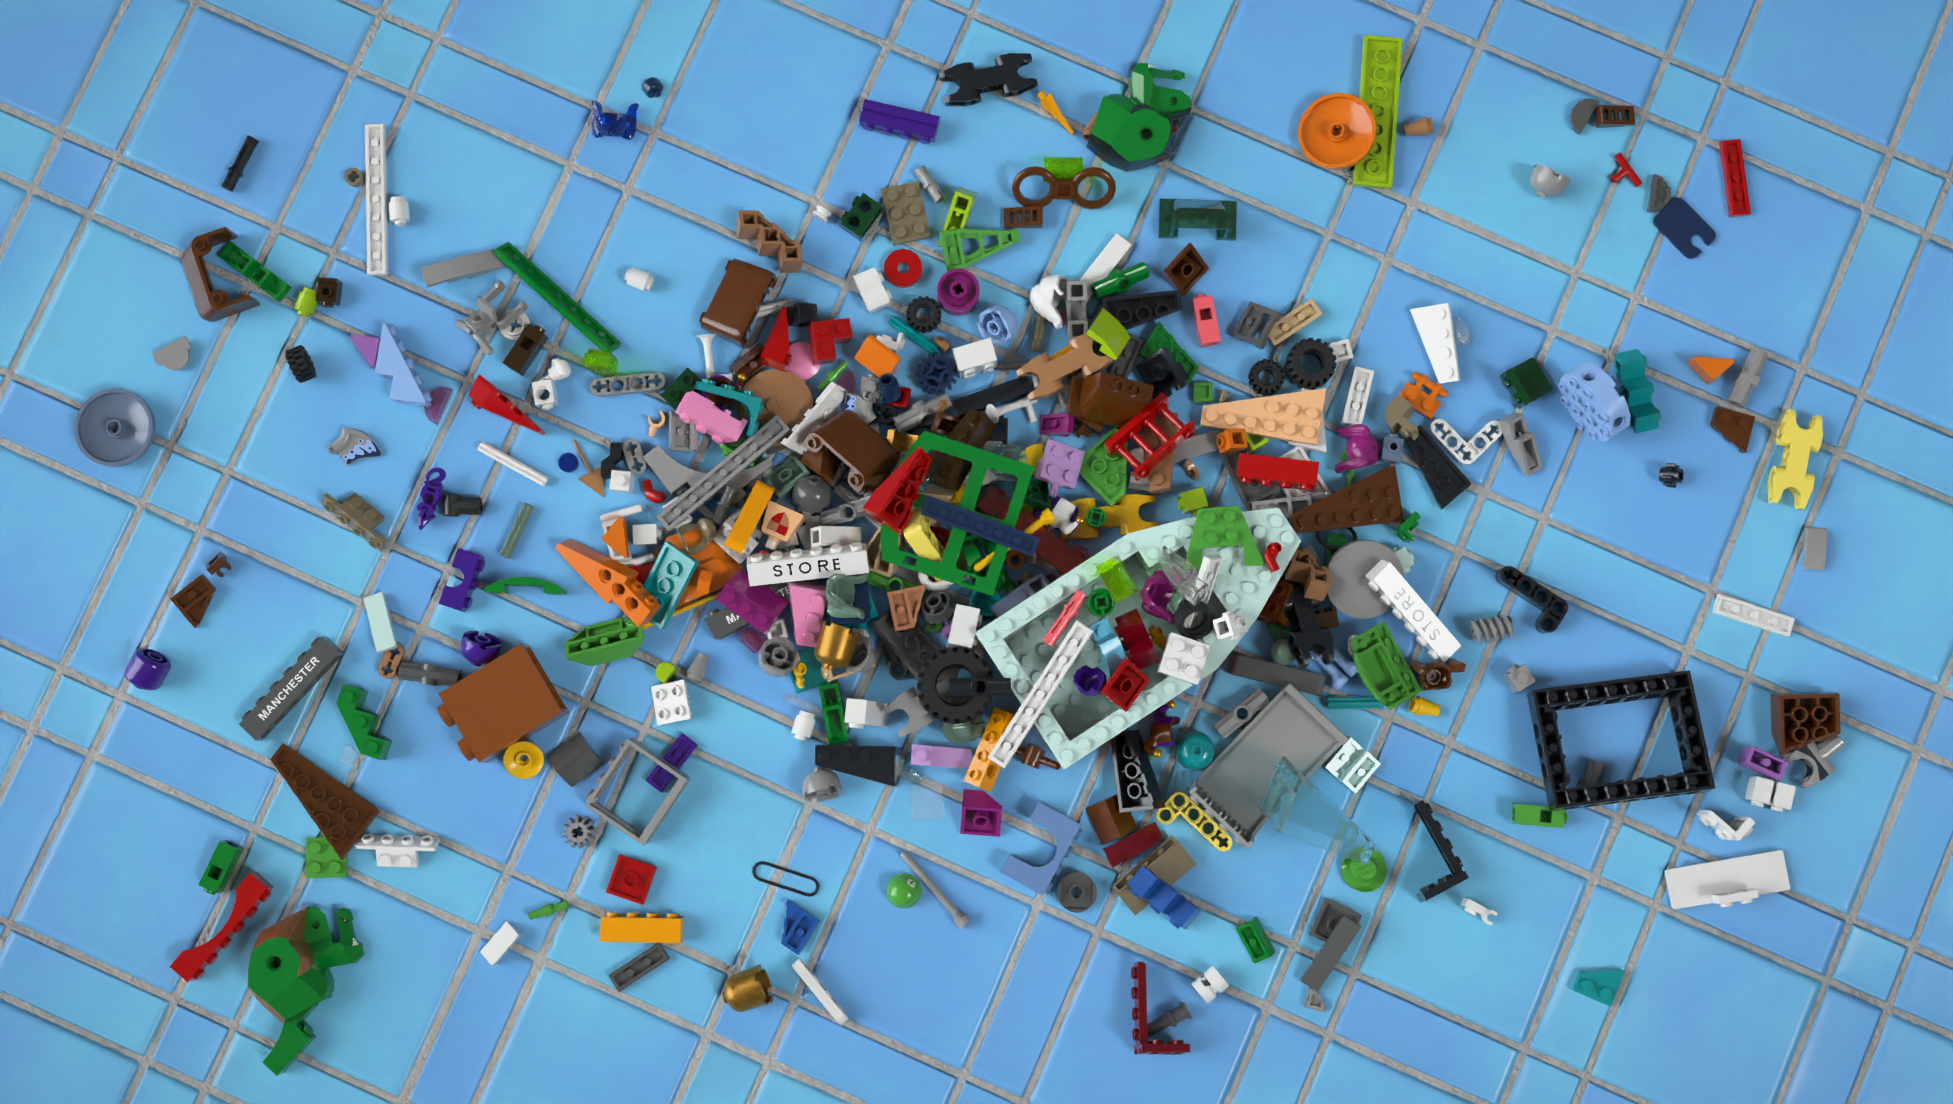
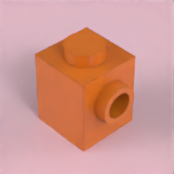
M1245 428L1227 429L1219 433L1216 440L1219 454H1237L1248 448Z

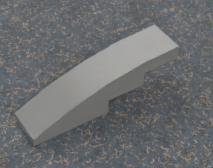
M496 249L428 265L422 267L421 272L425 284L429 288L445 282L452 283L464 278L471 279L505 268L506 266L505 263L494 255Z
M1330 494L1251 502L1252 511L1279 508L1285 518L1290 519V514Z

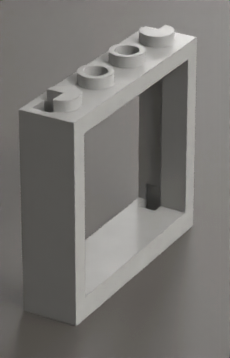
M630 738L620 745V753L617 757L614 756L607 765L610 768L606 774L603 772L597 780L598 786L595 790L592 789L588 793L586 798L588 801L584 806L644 846L648 844L691 777L636 739ZM633 748L679 778L643 833L598 802Z

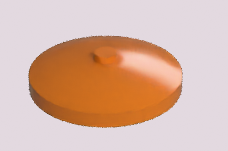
M1332 93L1315 100L1305 110L1298 126V139L1303 153L1313 164L1328 170H1342L1358 164L1371 151L1376 139V122L1371 109L1360 98L1347 93Z

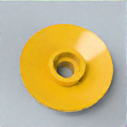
M518 741L506 749L503 763L509 774L516 778L527 779L540 772L543 767L544 756L536 744L529 741ZM527 755L528 758L524 760L520 756Z

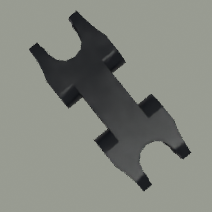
M1009 53L1001 55L994 59L996 66L975 70L974 63L967 62L939 72L940 81L955 82L959 86L956 93L944 98L945 106L965 107L974 105L982 101V93L1001 90L1003 97H1013L1038 86L1037 79L1022 78L1017 73L1020 67L1032 62L1031 54Z
M1280 577L1279 581L1287 582L1285 577ZM1297 582L1298 589L1292 588L1284 612H1288L1293 631H1290L1287 635L1290 652L1300 668H1306L1310 664L1309 651H1314L1325 665H1330L1334 661L1333 638L1328 627H1319L1314 609L1319 607L1320 601L1305 598L1304 583Z

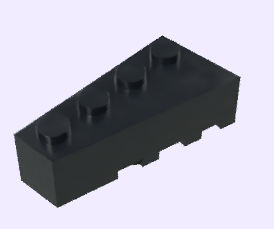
M1181 290L1104 297L1101 299L1102 309H1105L1114 316L1126 331L1182 310Z
M1139 730L1122 731L1110 739L1119 812L1166 807L1149 757L1143 751L1144 743Z
M815 745V765L895 787L896 747Z

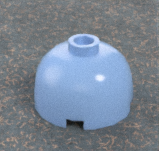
M992 306L979 315V332L984 339L991 338V341L994 343L993 345L1001 346L1014 336L1017 329V321L1012 311L1008 308Z

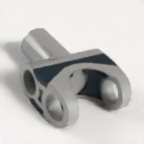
M1834 735L1822 740L1817 745L1813 742L1805 745V747L1788 751L1781 759L1788 761V763L1794 760H1801L1805 764L1806 773L1803 780L1799 782V785L1802 788H1807L1820 782L1835 770L1828 759L1845 746L1842 739Z

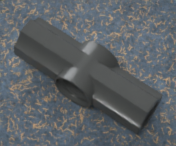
M401 662L398 671L399 679L418 681L422 684L436 686L438 684L452 686L462 680V670L441 668V666L430 664L419 665Z

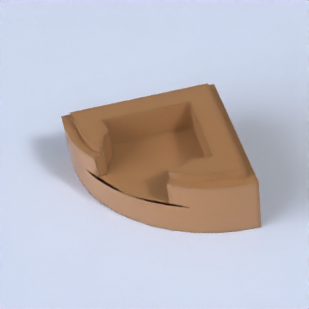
M937 336L932 341L945 354L951 350V345L946 340H942L940 336Z
M1190 459L1183 464L1184 470L1193 480L1200 477L1199 471Z

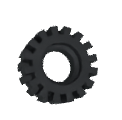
M919 296L918 299L914 298L913 302L908 304L906 310L907 322L918 332L926 333L929 331L930 333L941 322L939 304L933 298L929 299L928 296H925V298H922V296ZM919 309H929L931 311V318L925 322L918 320L916 313Z
M299 345L285 352L287 363L290 365L289 368L299 383L316 377L313 361H311V357L304 346Z
M1273 359L1259 360L1249 371L1248 383L1252 386L1251 389L1253 391H1257V394L1261 393L1263 394L1262 396L1272 395L1284 383L1285 372L1282 371L1283 367H1280L1278 362H1273ZM1263 370L1272 372L1274 376L1273 382L1263 384L1259 379L1260 372Z

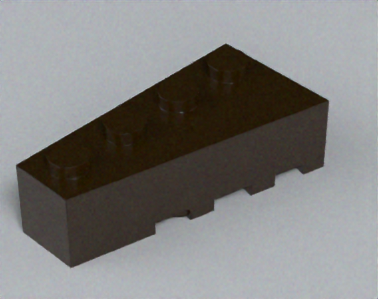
M970 409L946 438L983 449L996 425L986 413ZM934 450L930 455L932 460L925 479L928 482L958 491L971 470L972 463Z

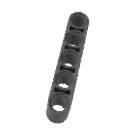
M1232 654L1228 673L1280 687H1285L1290 682L1298 691L1318 696L1323 695L1326 676L1238 654Z

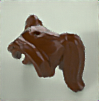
M1449 658L1446 662L1436 661L1425 664L1415 660L1411 663L1412 669L1419 673L1420 686L1422 691L1425 692L1432 689L1449 688L1452 683L1451 673L1465 672L1466 664L1454 658Z

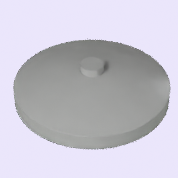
M1356 540L1345 544L1332 555L1326 566L1330 570L1331 586L1327 596L1339 611L1353 618L1368 619L1379 616L1391 608L1390 605H1386L1380 599L1382 595L1378 591L1375 592L1368 585L1370 581L1365 577L1382 559L1390 562L1404 578L1402 564L1391 549L1377 541Z

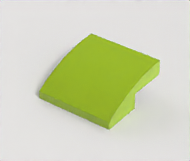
M1105 309L1101 310L1086 335L1102 344L1099 351L1115 361L1131 338L1122 324Z

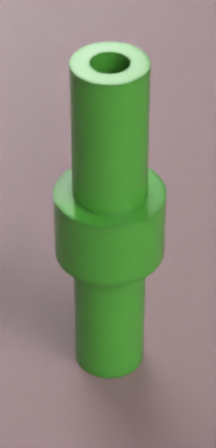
M843 360L834 370L831 369L826 374L827 377L816 388L822 393L831 381L835 383L840 378L839 375L849 364Z
M567 900L553 905L550 903L544 905L541 909L528 912L530 920L542 916L549 917L554 915L555 912L569 908Z

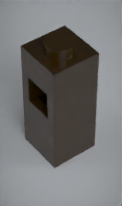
M528 324L502 363L519 375L524 376L548 340V337L544 334L545 330L538 325L533 327Z

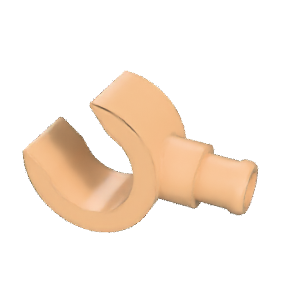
M660 410L662 421L659 424L652 423L651 418L647 417L648 423L651 425L648 434L650 437H654L657 429L662 428L666 424V416Z

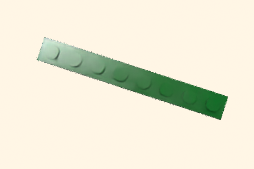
M510 242L496 248L494 255L606 355L611 354L620 347L621 342Z

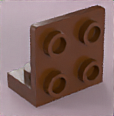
M1278 581L1256 620L1288 628L1290 620L1284 616V609L1293 585L1288 582Z

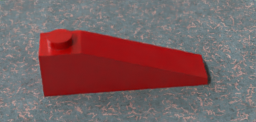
M481 375L476 378L469 396L473 399L471 403L477 409L483 408L487 412L542 436L545 434L540 427Z
M918 447L872 493L863 509L873 519L900 535L911 519L913 502L919 497L917 491L920 483L925 480L932 458L921 447Z

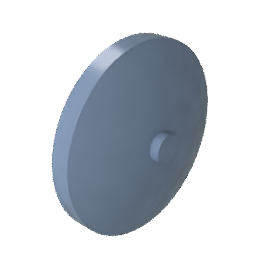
M107 389L91 396L78 411L74 425L76 442L83 454L90 460L108 467H122L139 460L152 445L156 431L154 414L147 402L140 396L123 389Z

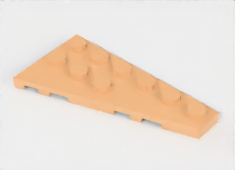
M1326 388L1205 405L1202 410L1200 426L1224 431L1227 429L1245 428L1248 435L1316 446Z

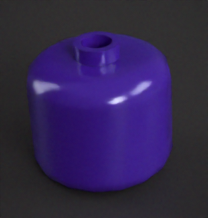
M140 648L134 652L124 671L125 677L138 689L157 690L161 687L169 673L171 662L167 657L155 650Z

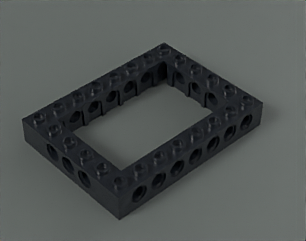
M1690 670L1536 689L1527 694L1550 812L1696 794L1715 789ZM1662 697L1668 698L1683 772L1671 776L1658 775L1647 779L1639 777L1631 781H1624L1623 779L1607 784L1599 782L1591 786H1584L1583 784L1575 788L1566 789L1570 782V775L1566 771L1564 761L1566 755L1563 754L1562 735H1559L1556 711Z

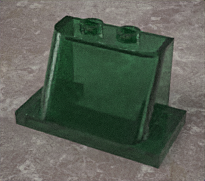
M1160 198L1158 238L1177 239L1178 228L1216 229V240L1235 241L1237 201Z

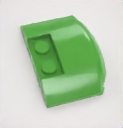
M1385 621L1352 638V653L1357 672L1368 691L1380 703L1391 710L1422 691Z

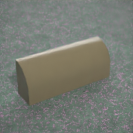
M1171 835L1111 887L1136 916L1150 904L1147 899L1142 897L1138 899L1130 892L1132 888L1128 885V882L1142 866L1149 868L1158 878L1163 879L1171 886L1193 868L1196 863L1183 846Z

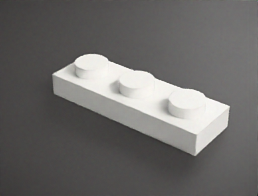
M1354 367L1341 424L1349 426L1362 424L1374 375L1373 370Z

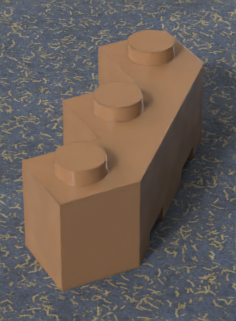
M739 210L736 219L737 239H757L759 256H778L780 273H799L803 261L801 244L795 239L792 240L786 236L785 231L776 224L767 221L758 210Z
M1298 546L1284 570V577L1286 580L1304 583L1305 598L1324 601L1331 586L1330 570L1325 566L1321 567L1316 562V558L1306 548L1301 549Z

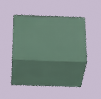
M791 454L775 467L769 476L763 477V479L769 486L775 488V494L783 501L792 494L798 480L811 474L797 457Z

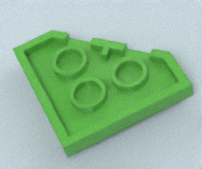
M1115 427L1084 454L1079 475L1111 508L1126 495L1128 461L1119 452H1115L1112 456L1106 452L1104 442L1118 431ZM1127 442V443L1124 445V447H1125L1127 450H1128L1129 442Z

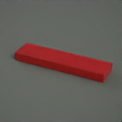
M1741 139L1721 141L1719 146L1729 217L1749 216L1751 210Z

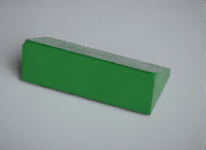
M1257 917L1236 927L1254 964L1271 957L1275 953V949Z

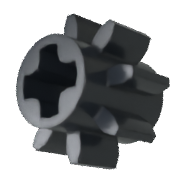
M1667 463L1666 467H1662L1659 471L1660 482H1663V485H1666V487L1676 488V483H1682L1683 469H1680V466L1676 465V463Z

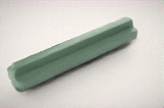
M526 503L522 505L500 551L501 556L507 559L511 557L533 511L531 505Z

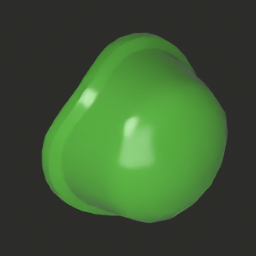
M898 874L889 881L887 897L894 906L909 908L920 899L921 886L912 875Z

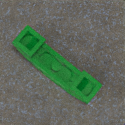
M532 577L507 578L494 582L484 588L486 593L508 594L509 586L544 587V594L567 595V591L560 586Z

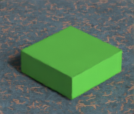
M1213 382L1192 383L1193 403L1213 402Z

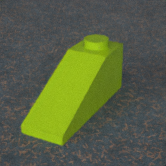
M959 187L955 191L943 231L966 227L978 193L963 187ZM941 239L939 240V243H938L939 246H942V244H941Z

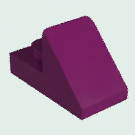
M1066 413L1041 415L1039 434L1069 437V434L1073 433L1074 417L1068 416Z

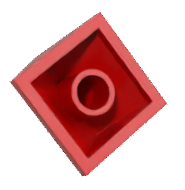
M1125 658L1103 687L1100 694L1127 712L1150 679Z

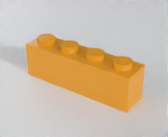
M607 912L606 916L601 917L600 942L681 943L683 942L684 917H679L677 913H667L666 917H659V913H647L645 917L639 916V913H627L626 916H619V912Z

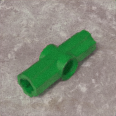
M1144 262L1123 271L1121 269H1114L1109 273L1108 277L1090 285L1091 292L1096 300L1117 291L1119 293H1126L1133 284L1150 277L1149 271Z

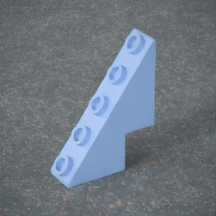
M383 323L375 374L383 378L392 379L389 399L397 403L432 407L431 401L433 399L430 393L424 390L422 386L424 381L418 373L416 374L413 360L407 357L405 353L407 350L406 346L397 338V329L393 324Z

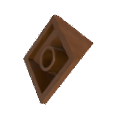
M1189 242L1165 268L1161 278L1175 290H1181V295L1184 296L1206 273L1209 267L1192 243Z
M1117 794L1086 807L1101 845L1138 829L1131 812H1119Z

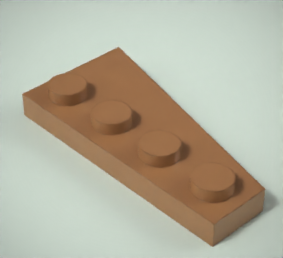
M1178 412L1173 413L1177 418H1179ZM1164 415L1154 418L1153 422L1170 438L1177 433V428ZM1144 427L1141 430L1142 438L1156 451L1165 444L1148 427ZM1175 449L1151 469L1148 475L1151 494L1171 490ZM1144 451L1145 460H1146V459H1148L1150 456Z

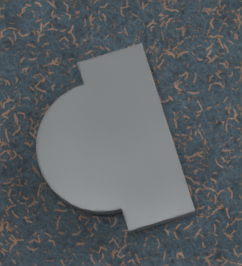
M184 336L152 354L159 366L164 365L170 370L179 371L188 365L190 360L189 351L193 348L188 338Z

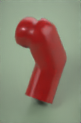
M651 480L641 482L647 500L655 504H660L666 500L664 492L653 490Z
M1278 542L1270 543L1263 556L1270 573L1280 569L1276 557L1282 550V546Z

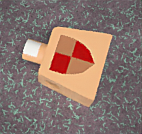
M769 500L761 529L763 534L769 536L765 547L776 551L780 541L789 544L806 517Z

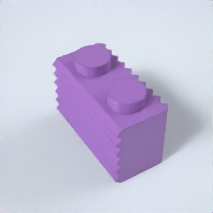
M1744 746L1737 760V764L1773 780H1781L1789 764L1788 761H1784L1780 757L1777 758V756H1773V754L1762 751V749H1758L1755 746Z

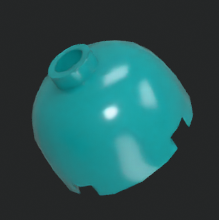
M1189 731L1183 734L1177 740L1175 746V756L1178 762L1189 770H1201L1207 767L1212 762L1215 754L1211 738L1199 731Z

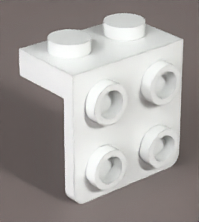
M1699 810L1697 812V815L1700 816L1699 820L1707 827L1711 826L1716 830L1714 833L1722 840L1740 841L1752 832V826L1756 823L1750 817H1734L1727 825L1710 810Z

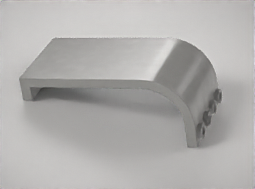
M1289 682L1198 776L1189 789L1191 793L1189 797L1197 805L1201 803L1206 808L1204 810L1206 814L1212 819L1216 817L1221 822L1219 826L1228 833L1230 831L1236 836L1234 840L1241 847L1245 845L1249 849L1254 843V837L1267 820L1341 745L1347 742L1348 737Z

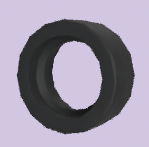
M1195 599L1181 604L1173 617L1174 625L1179 633L1193 640L1202 639L1207 636L1214 626L1212 620H1215L1214 614L1207 604ZM1198 611L1204 612V618L1199 625L1193 628L1184 627V622L1190 614Z

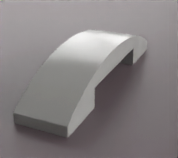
M1216 430L1184 440L1175 448L1173 465L1219 451L1216 444L1217 435L1224 430Z

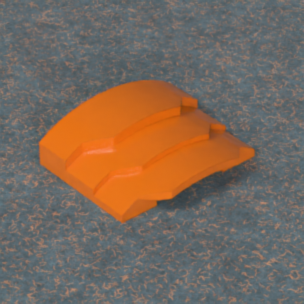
M698 529L689 530L683 535L687 547L696 546L703 540L702 533ZM677 533L666 538L665 541H670L685 551L682 540L678 538ZM713 540L701 552L689 554L698 560L699 564L676 609L692 603V600L707 595V593L696 591L701 570L713 572L710 594L724 588L726 583L740 569L744 570L742 564H738Z

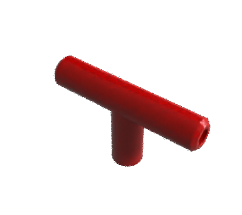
M1622 153L1615 155L1614 158L1622 167V170L1611 176V181L1616 183L1625 176H1628L1635 187L1640 186L1642 181Z

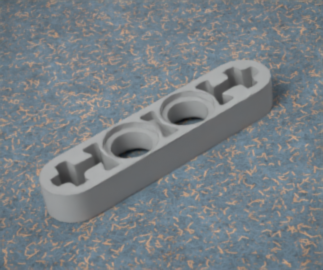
M659 372L597 378L591 382L590 390L597 397L656 392L666 387L667 380ZM656 377H659L660 380H663L659 383L658 387L655 385V383H650V388H647L648 383L646 378H648L650 382L656 381ZM642 379L643 386L640 389H635L633 387L634 380ZM616 381L624 383L622 390L616 391L613 386ZM607 382H610L609 387L611 392H608V388H602L601 392H598L595 389V387H598V383H600L602 386H608Z

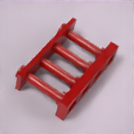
M1162 392L1144 407L1139 414L1135 415L1104 442L1106 452L1111 456L1115 452H1119L1135 468L1133 474L1137 482L1141 478H1146L1150 474L1151 469L1184 440H1189L1196 431L1192 420L1185 425L1168 409V398ZM1163 414L1179 431L1170 438L1153 422L1156 416ZM1144 427H1148L1165 443L1157 451L1139 435V431ZM1129 440H1134L1150 456L1142 464L1124 447Z

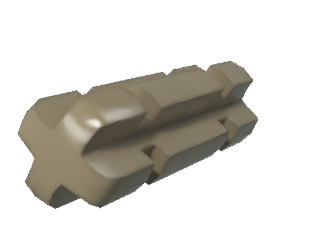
M1037 313L1030 350L1039 352L1046 319Z

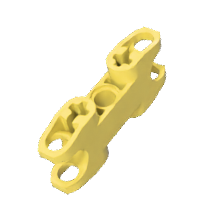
M1786 410L1776 436V444L1784 446L1781 467L1773 466L1768 479V501L1770 504L1778 503L1784 489H1787L1794 495L1795 509H1805L1815 481L1814 474L1806 473L1810 452L1817 453L1821 447L1823 438L1822 416H1812L1807 429L1804 430L1796 423L1795 410Z

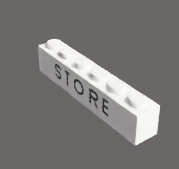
M854 542L847 546L836 544L829 548L813 547L810 550L803 551L801 549H794L785 553L775 551L767 555L760 553L752 554L747 557L750 586L829 578L833 574L855 575L869 573L866 543Z
M1381 559L1365 575L1370 581L1368 585L1375 592L1378 591L1382 595L1380 599L1386 605H1390L1393 608L1392 613L1398 619H1402L1405 622L1404 627L1409 632H1414L1417 636L1415 638L1421 646H1426L1429 650L1427 653L1431 658L1446 662L1461 646L1390 562Z

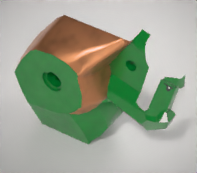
M316 904L305 907L260 931L250 955L248 988L262 1006L281 1023L309 1007L332 997L334 978L330 967L354 964L364 956L363 944H358L352 924L354 917L350 909H337L336 917L341 938L339 943H332L326 914L321 912Z

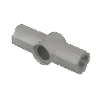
M1754 348L1750 350L1744 365L1734 377L1735 384L1727 398V402L1730 405L1739 408L1745 406L1751 391L1755 389L1760 381V372L1768 357L1766 352Z
M944 393L927 402L924 400L917 401L910 410L893 417V422L897 430L903 433L918 425L927 426L931 424L937 412H947L953 409L948 395Z
M871 495L857 500H850L845 504L821 511L820 519L824 526H834L867 515L868 513L863 507ZM847 507L853 509V515L848 513Z
M1258 688L1213 727L1225 739L1267 705L1270 700ZM1239 708H1243L1246 711L1244 719H1239L1237 716Z

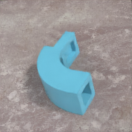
M1104 617L1087 627L1094 631L1091 636L1101 656V660L1097 662L1105 673L1106 679H1110L1126 658L1118 636H1115L1107 618Z

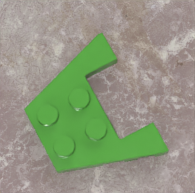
M1239 506L1198 509L1184 571L1200 570L1202 564L1201 549L1243 546L1245 567L1264 565V561Z

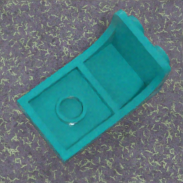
M702 378V382L697 381L695 389L739 401L745 407L748 417L744 434L751 437L753 433L756 434L759 422L756 421L757 416L762 413L764 403L761 402L762 398L753 396L754 392L740 389V392L734 391L735 387L721 384V387L715 386L716 382Z

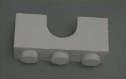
M1087 280L1065 281L1067 340H1072L1082 334H1086L1088 331V320L1086 317Z

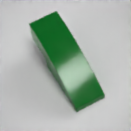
M839 680L829 683L827 681L819 682V692L829 745L849 742L847 725L844 722L845 714Z

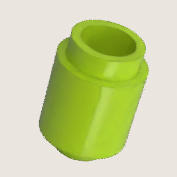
M303 287L294 308L298 311V315L309 318V315H314L318 304L316 301L317 291Z

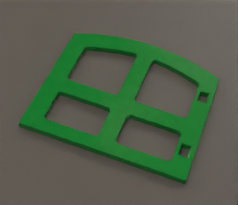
M924 431L917 438L901 460L899 466L918 447H921L927 454L930 450L934 449L970 461L972 468L959 505L954 506L1015 528L1035 466ZM989 468L1016 476L1018 479L1004 520L975 511L986 471ZM918 493L919 497L917 500H914L912 506L922 509L927 496ZM881 524V552L883 561L993 596L1008 547L1000 544L996 545L988 573L985 577H981L956 567L966 531L952 527L942 560L935 562L901 551L898 548V534ZM905 556L916 558V566L903 562ZM968 575L976 578L975 585L962 581L964 576Z

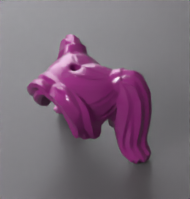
M1354 424L1347 427H1336L1338 435L1349 438L1346 444L1348 460L1341 461L1335 465L1334 470L1336 473L1364 466H1372L1379 460V443L1374 437L1370 436L1368 426Z
M1166 570L1154 571L1153 575L1144 582V587L1140 592L1142 609L1146 613L1164 619L1171 625H1174V614L1166 609L1173 595V587L1188 586L1191 579L1189 577H1180Z

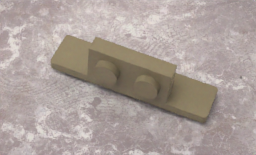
M328 493L323 495L322 505L325 510L332 512L341 523L351 527L354 533L367 540L372 548H377L380 552L385 549L386 540L374 531L384 521V515L356 493H353L342 504Z

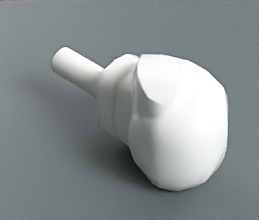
M559 358L553 359L552 367L548 369L549 374L539 379V381L552 379L555 382L567 378L571 373L569 363Z

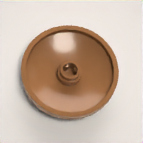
M771 369L760 372L753 376L742 388L754 392L753 396L762 398L761 402L764 403L763 411L761 414H758L756 420L759 422L758 430L776 415L791 430L796 424L799 425L803 421L806 411L815 406L814 398L808 385L799 376L786 370L783 372ZM737 401L738 420L741 421L742 418L747 420L745 407ZM789 431L785 436H783L779 441H777L772 447H782V446H785V445L781 444V441H782L784 438L788 439V437H789L793 432H792V431Z

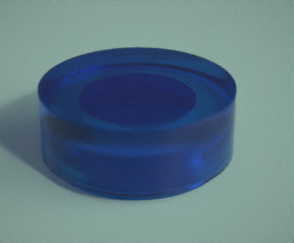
M565 453L560 456L558 465L564 472L572 473L578 469L579 460L574 454Z

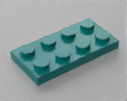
M665 541L643 585L645 590L661 605V608L650 621L661 630L666 629L699 564L698 560L670 541Z

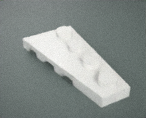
M1450 303L1410 309L1439 383L1460 381Z

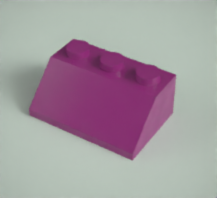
M742 569L726 583L716 597L718 602L765 635L768 634L789 604L788 601L765 585L750 586L748 573Z

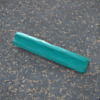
M894 315L888 322L891 327L898 332L904 333V336L934 356L938 352V345Z
M1328 697L1326 699L1327 709L1385 707L1375 697Z

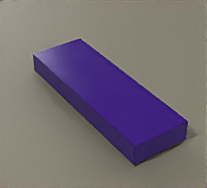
M682 733L663 759L680 770L698 744ZM657 765L646 781L662 793L674 778V775L660 765Z

